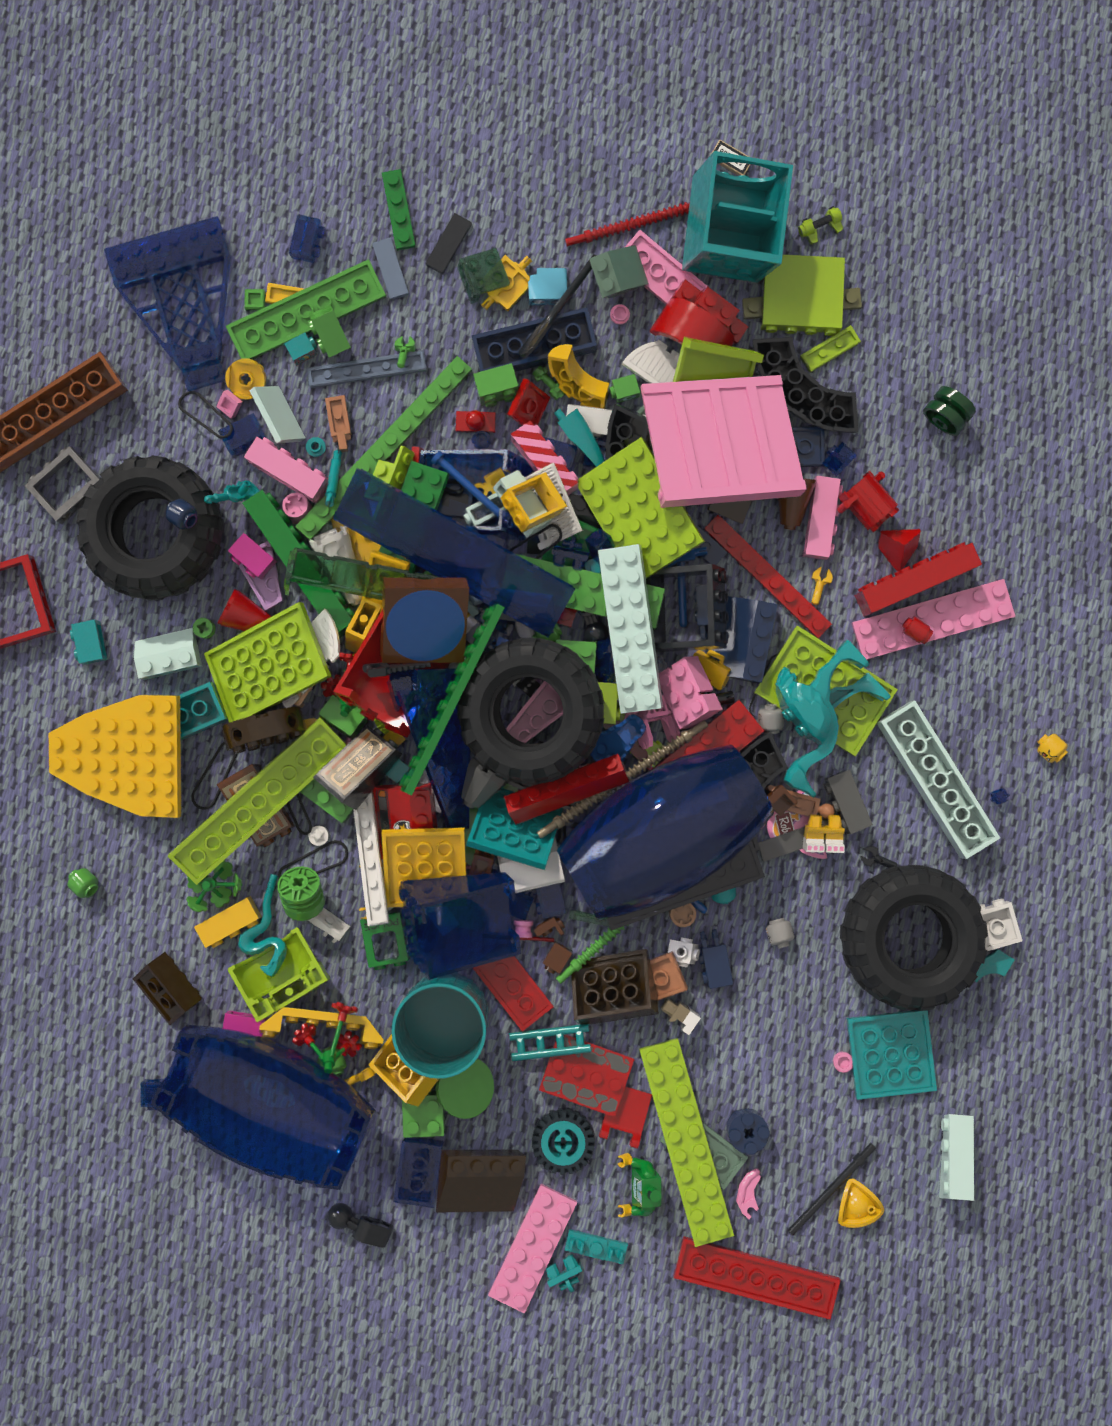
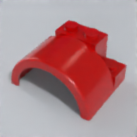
M685 279L681 282L651 327L650 333L654 336L668 337L681 345L684 337L733 347L739 342L749 326L736 317L740 310L707 286L700 291Z

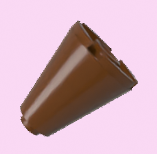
M803 478L806 490L801 496L778 498L780 524L784 525V529L796 530V526L800 527L814 491L816 480Z

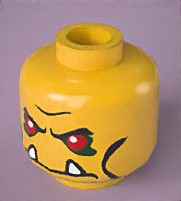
M1045 734L1037 742L1039 744L1037 752L1049 763L1054 761L1058 763L1068 753L1066 750L1068 745L1057 734H1051L1050 736Z

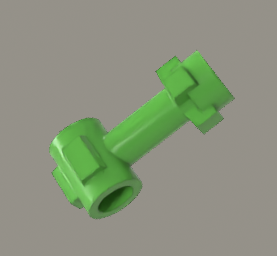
M539 366L533 373L534 379L537 382L542 380L551 389L549 394L555 400L561 399L565 394L559 388V383H555L547 375L548 370L545 367Z

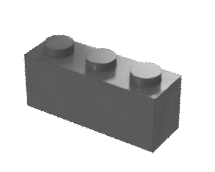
M850 769L824 778L826 782L823 784L825 791L828 795L831 794L833 799L831 805L834 807L835 813H839L841 826L847 834H853L873 825Z

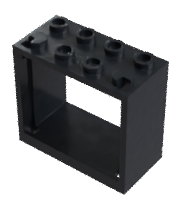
M714 564L666 567L646 579L647 585L664 588V578L707 575L709 640L666 643L664 594L657 628H653L656 652L727 648L729 633L726 630V623L729 622V615L726 611L728 593L725 591V583H727L728 578L726 577L725 568Z

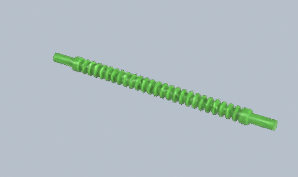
M625 926L612 931L610 928H607L608 932H603L604 935L599 936V940L595 939V943H591L590 948L586 947V951H582L581 956L577 955L578 958H574L570 962L571 965L556 977L560 984L563 983L575 971L582 969V965H586V961H590L591 956L595 957V953H599L600 948L604 949L603 945H608L607 942H611L612 937L616 938V934H620L621 929L625 930Z

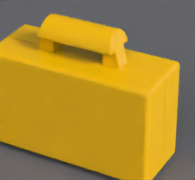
M711 649L707 654L698 650L693 656H698L708 679L711 680V686L722 690L729 680L728 674L731 670L723 665L725 656ZM710 655L719 659L720 661L715 660L714 658L710 657Z

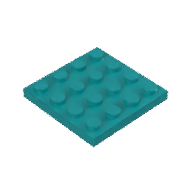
M502 788L499 793H496L478 809L466 846L545 870L557 828L542 839L538 836L537 831L551 823L557 815L561 816L563 808L515 825L508 813L504 796L515 792Z
M928 1010L846 1018L857 1100L937 1091Z

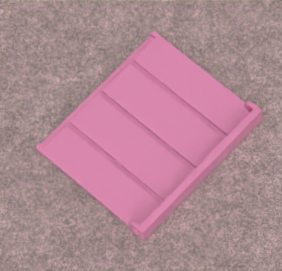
M781 375L641 385L640 389L660 483L658 499L661 508L797 497L805 492L806 484L801 472Z

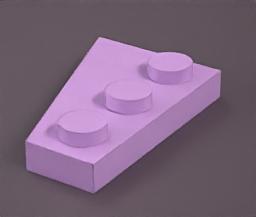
M269 541L259 545L274 558L273 548ZM242 563L239 565L266 612L284 602L276 564L262 580L257 576L252 578L245 571L247 567Z

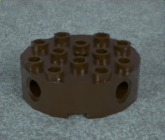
M300 706L277 709L263 715H253L227 723L222 726V733L227 751H233L234 754L245 752L246 748L249 752L260 749V745L265 747L273 745L274 742L276 744L288 742V737H290V740L296 739L303 735L307 728Z

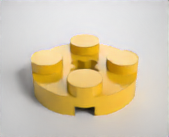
M242 358L233 362L228 367L225 381L227 387L230 388L236 397L252 399L253 397L249 390L253 387H265L266 374L261 364L249 358ZM245 373L251 378V381H248L247 384H244V380L241 379V376H244Z

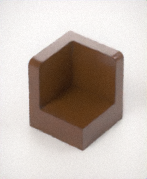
M777 785L764 798L766 803L779 816H782L792 805L798 803L783 785Z

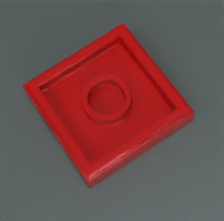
M523 378L507 415L521 426L529 421L534 426L538 425L550 400V396L530 380Z

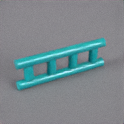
M589 1024L509 1033L510 1041H517L518 1053L511 1054L512 1061L592 1052L591 1044L585 1045L583 1032L590 1031ZM575 1033L577 1046L565 1047L564 1035ZM556 1036L557 1048L545 1049L544 1037ZM536 1038L537 1050L525 1052L524 1039Z

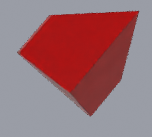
M920 529L880 531L878 548L897 572L904 568L917 549L921 533Z

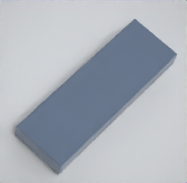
M391 237L372 243L390 301L409 295Z

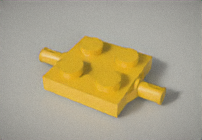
M504 255L479 282V286L488 295V298L481 306L488 310L495 302L508 312L528 291L530 277L527 275L525 268L532 260L525 256L518 264Z

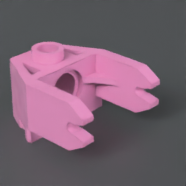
M662 695V708L639 711L638 714H634L640 717L646 725L645 733L638 739L639 745L643 750L653 746V736L648 722L661 720L666 739L670 743L672 742L671 739L675 740L677 735L680 736L678 724L664 695Z

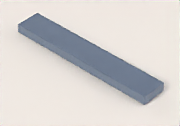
M424 350L408 352L405 367L402 369L397 367L399 354L308 367L309 387L317 388L427 371Z

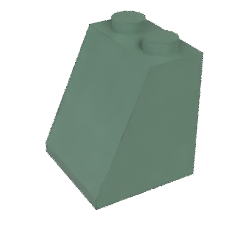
M636 245L607 251L589 258L602 298H614L649 284Z

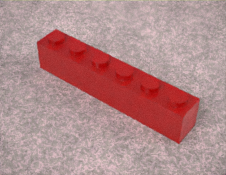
M619 754L578 768L565 777L553 782L533 785L504 796L508 813L516 825L628 783L629 779Z

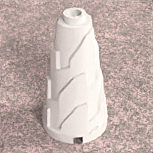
M340 526V532H337L336 528L313 537L314 541L310 540L309 543L325 570L333 579L339 592L341 591L347 604L351 603L352 606L361 603L363 590L349 531L346 526Z

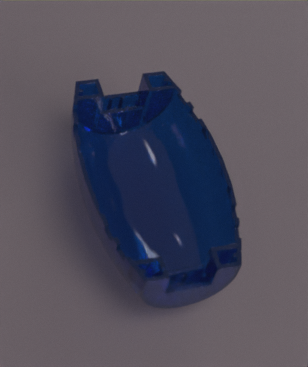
M726 745L682 756L633 779L596 806L569 833L556 851L596 918L603 920L650 908L698 885L738 855L758 835L774 815V810L763 787L743 756L733 745Z
M186 1025L178 1033L172 1051L176 1052L167 1077L158 1085L151 1105L170 1122L174 1120L182 1126L181 1130L184 1133L190 1132L193 1136L199 1139L197 1142L238 1165L280 1180L283 1178L295 1180L296 1184L302 1185L305 1182L314 1184V1187L340 1190L363 1144L376 1109L334 1072L331 1074L325 1073L322 1064L288 1046L242 1031L213 1026Z

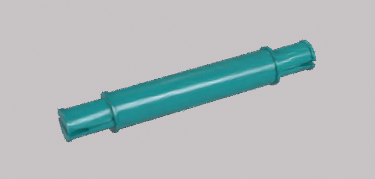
M338 450L333 452L325 493V505L328 506L329 504V507L334 505L342 463V452L339 451L338 453Z

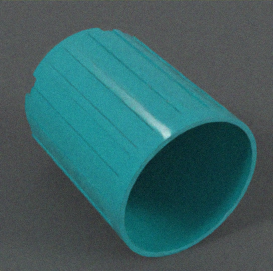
M439 971L423 977L402 1000L392 1022L393 1045L402 1062L412 1071L422 1076L438 1079L452 1077L468 1069L480 1055L486 1038L489 1007L483 991L479 989L472 979H468L458 972Z

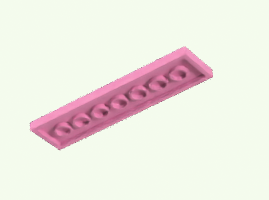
M1001 579L855 621L851 624L859 651L867 660L923 644L921 642L917 643L903 633L904 628L902 625L908 617L912 618L915 616L930 626V629L933 631L932 636L927 641L930 642L1016 616L1005 580Z

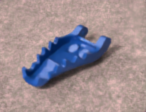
M629 715L620 724H616L601 732L596 747L590 755L597 762L619 754L623 763L635 742L645 733L646 725L637 715Z

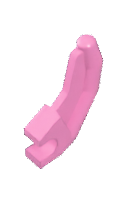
M757 1168L744 1176L739 1184L736 1198L742 1214L748 1219L751 1218V1215L747 1212L749 1207H753L756 1211L758 1210L754 1189L761 1178L759 1175L761 1172Z

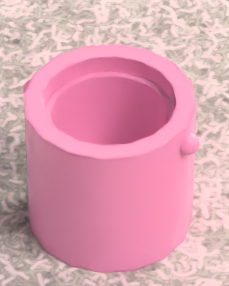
M297 492L287 495L282 504L285 514L293 524H298L313 508L308 499Z

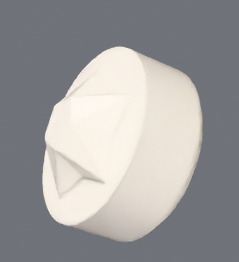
M320 825L313 827L311 833L308 834L310 842L316 846L325 844L329 839L327 828Z

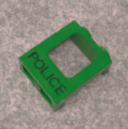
M402 911L389 913L388 924L369 927L367 919L360 920L369 968L374 967V970L385 969L386 965L393 963L394 967L402 966L410 959L403 929ZM394 931L399 956L376 960L372 935Z

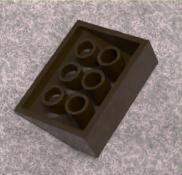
M647 949L590 958V961H586V965H582V969L571 974L574 1021L580 1025H592L659 1014L657 992Z
M441 1150L436 1212L514 1211L524 1179L526 1155L519 1150Z

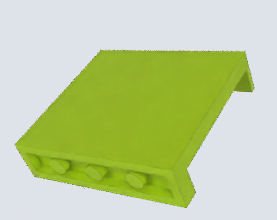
M783 255L782 264L764 277L763 314L760 330H765L767 333H776L777 330H781L787 334H795L797 331H802L806 335H815L817 332H822L826 336H834L836 333H839L842 329L845 258Z
M684 337L673 382L752 377L756 362L762 363L764 355L752 350Z

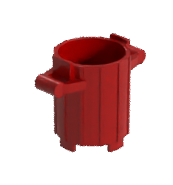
M868 471L863 476V479L838 497L843 503L837 507V511L844 513L849 508L863 526L872 532H875L888 518L893 517L899 509L896 507L898 504L879 483L885 478L884 472H879L874 476L871 471Z

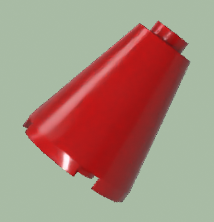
M234 589L218 620V624L246 631L272 616L241 591Z

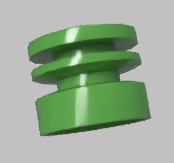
M301 866L289 869L281 875L277 883V890L286 915L297 921L310 920L316 917L325 905V897L318 874L311 868Z

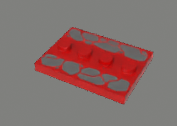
M567 1034L564 1035L565 1047L577 1046L576 1038ZM556 1040L553 1048H557ZM584 1041L585 1045L591 1044L592 1052L549 1058L539 1091L612 1117L616 1116L634 1058Z

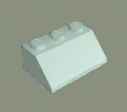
M193 628L135 641L134 661L138 679L147 680L202 667Z

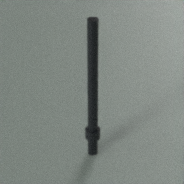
M871 1142L860 1154L857 1153L852 1158L853 1161L789 1227L788 1231L791 1235L794 1236L855 1170L867 1162L866 1159L876 1149Z

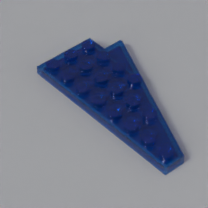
M456 668L413 669V690L396 691L418 752L420 751L418 745L422 737H427L430 731L427 730L429 722L432 718H436L438 714L436 709L439 702L444 700L448 694L445 690L449 682H453L457 676L454 674ZM456 705L425 770L447 828L469 829V807L463 803L464 800L461 798L467 767L470 762V749L468 746H465L460 734L461 726L459 719H457Z

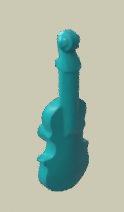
M238 481L236 485H227L224 493H214L213 495L205 496L204 502L207 504L228 500L234 503L242 502L260 490L250 481Z

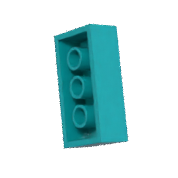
M208 682L177 695L180 696L181 740L228 721L215 683Z

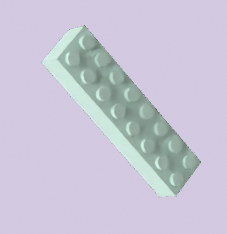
M640 544L598 550L620 713L660 709L663 707L642 547Z
M916 701L906 703L877 722L881 732L960 858L968 859L1000 839V836Z

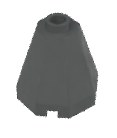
M472 757L467 767L461 798L464 800L463 803L471 809L475 807L480 808L505 787L508 781L496 777V773L483 768Z

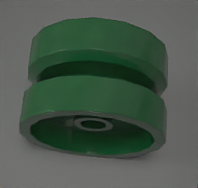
M941 386L934 395V400H931L923 409V414L930 423L952 436H958L964 429L965 422H968L976 413L975 406L966 396L948 386Z

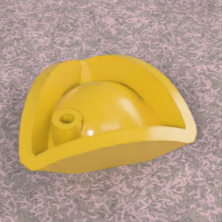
M853 1178L849 1179L843 1193L838 1223L844 1227L858 1228L877 1221L884 1213L883 1204L866 1186Z

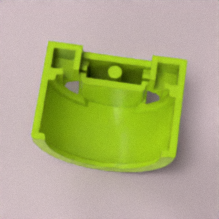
M298 927L282 938L287 946V953L281 968L274 977L264 973L260 966H267L270 963L275 952V946H270L263 952L228 968L229 974L256 1022H260L283 1007L291 1005L330 980L321 961H317ZM269 994V996H270L269 998H266V999H263V998H262V997H264L265 995Z

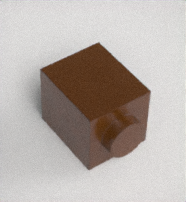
M555 941L543 960L544 968L552 974L555 972L560 974L571 957L572 951Z

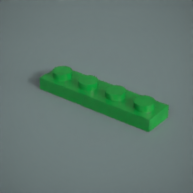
M401 169L382 172L396 251L415 248Z

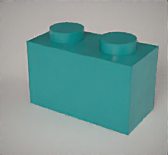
M94 619L71 624L70 636L72 641L75 642L74 656L79 664L86 665L108 660L100 621Z

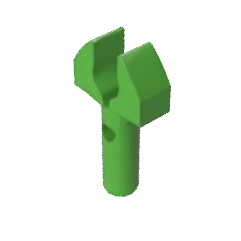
M403 336L395 341V350L400 351L397 362L398 368L402 369L405 367L408 352H415V341L411 336H409V342L405 346H403Z

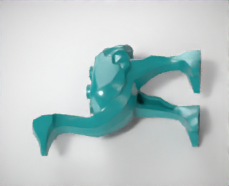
M847 639L839 646L829 662L817 671L815 679L810 685L798 683L795 673H791L787 667H783L775 683L776 695L780 708L783 710L781 712L783 717L788 722L791 720L796 726L794 729L799 736H804L819 744L816 749L795 760L788 768L784 777V782L789 787L798 789L813 798L816 796V793L807 781L806 772L813 764L831 754L834 749L839 729L834 709L846 698L858 692L867 693L880 701H888L891 697L869 673L864 674L853 685L834 687L830 690L831 676L841 662L847 661L859 669L866 668L869 665L866 658Z

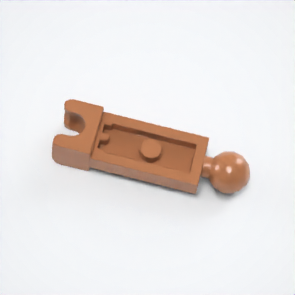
M767 785L765 790L771 792L776 786ZM787 790L798 801L796 805H792L787 810L788 812L807 817L810 814L817 815V813H820L824 819H828L829 815L835 814V809L831 804L825 803L821 806L819 805L821 800L819 798ZM765 800L761 802L762 805L769 806Z

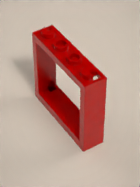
M29 554L0 562V571L23 565L41 627L0 639V649L56 632L34 556Z

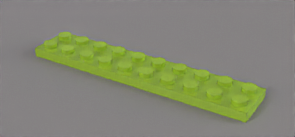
M321 717L318 718L303 732V735L297 737L168 854V858L197 885L314 779L313 777L347 744Z
M674 1038L639 1048L694 1245L698 1247L732 1237L734 1233L679 1040Z

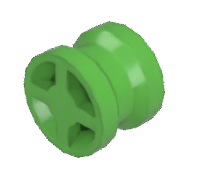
M199 618L193 624V631L198 637L208 639L215 634L216 627L211 620Z

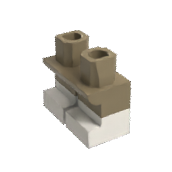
M667 997L661 1005V1010L668 1014V1020L674 1022L678 1019L682 1022L680 1025L682 1031L690 1035L701 1019L696 1011L680 1000L675 1003Z

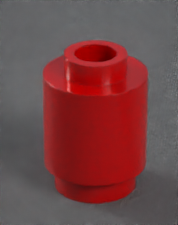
M915 616L912 618L908 617L902 625L904 628L903 633L917 643L925 644L933 634L930 626Z

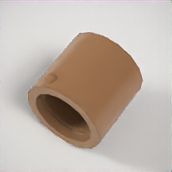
M691 903L669 910L668 913L670 919L677 927L690 926L696 919V910Z

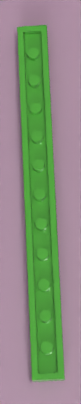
M457 356L338 481L334 505L332 507H329V504L326 506V496L324 495L295 526L296 529L309 541L313 540V537L365 485V482H368L374 473L378 460L387 461L470 374L472 368Z

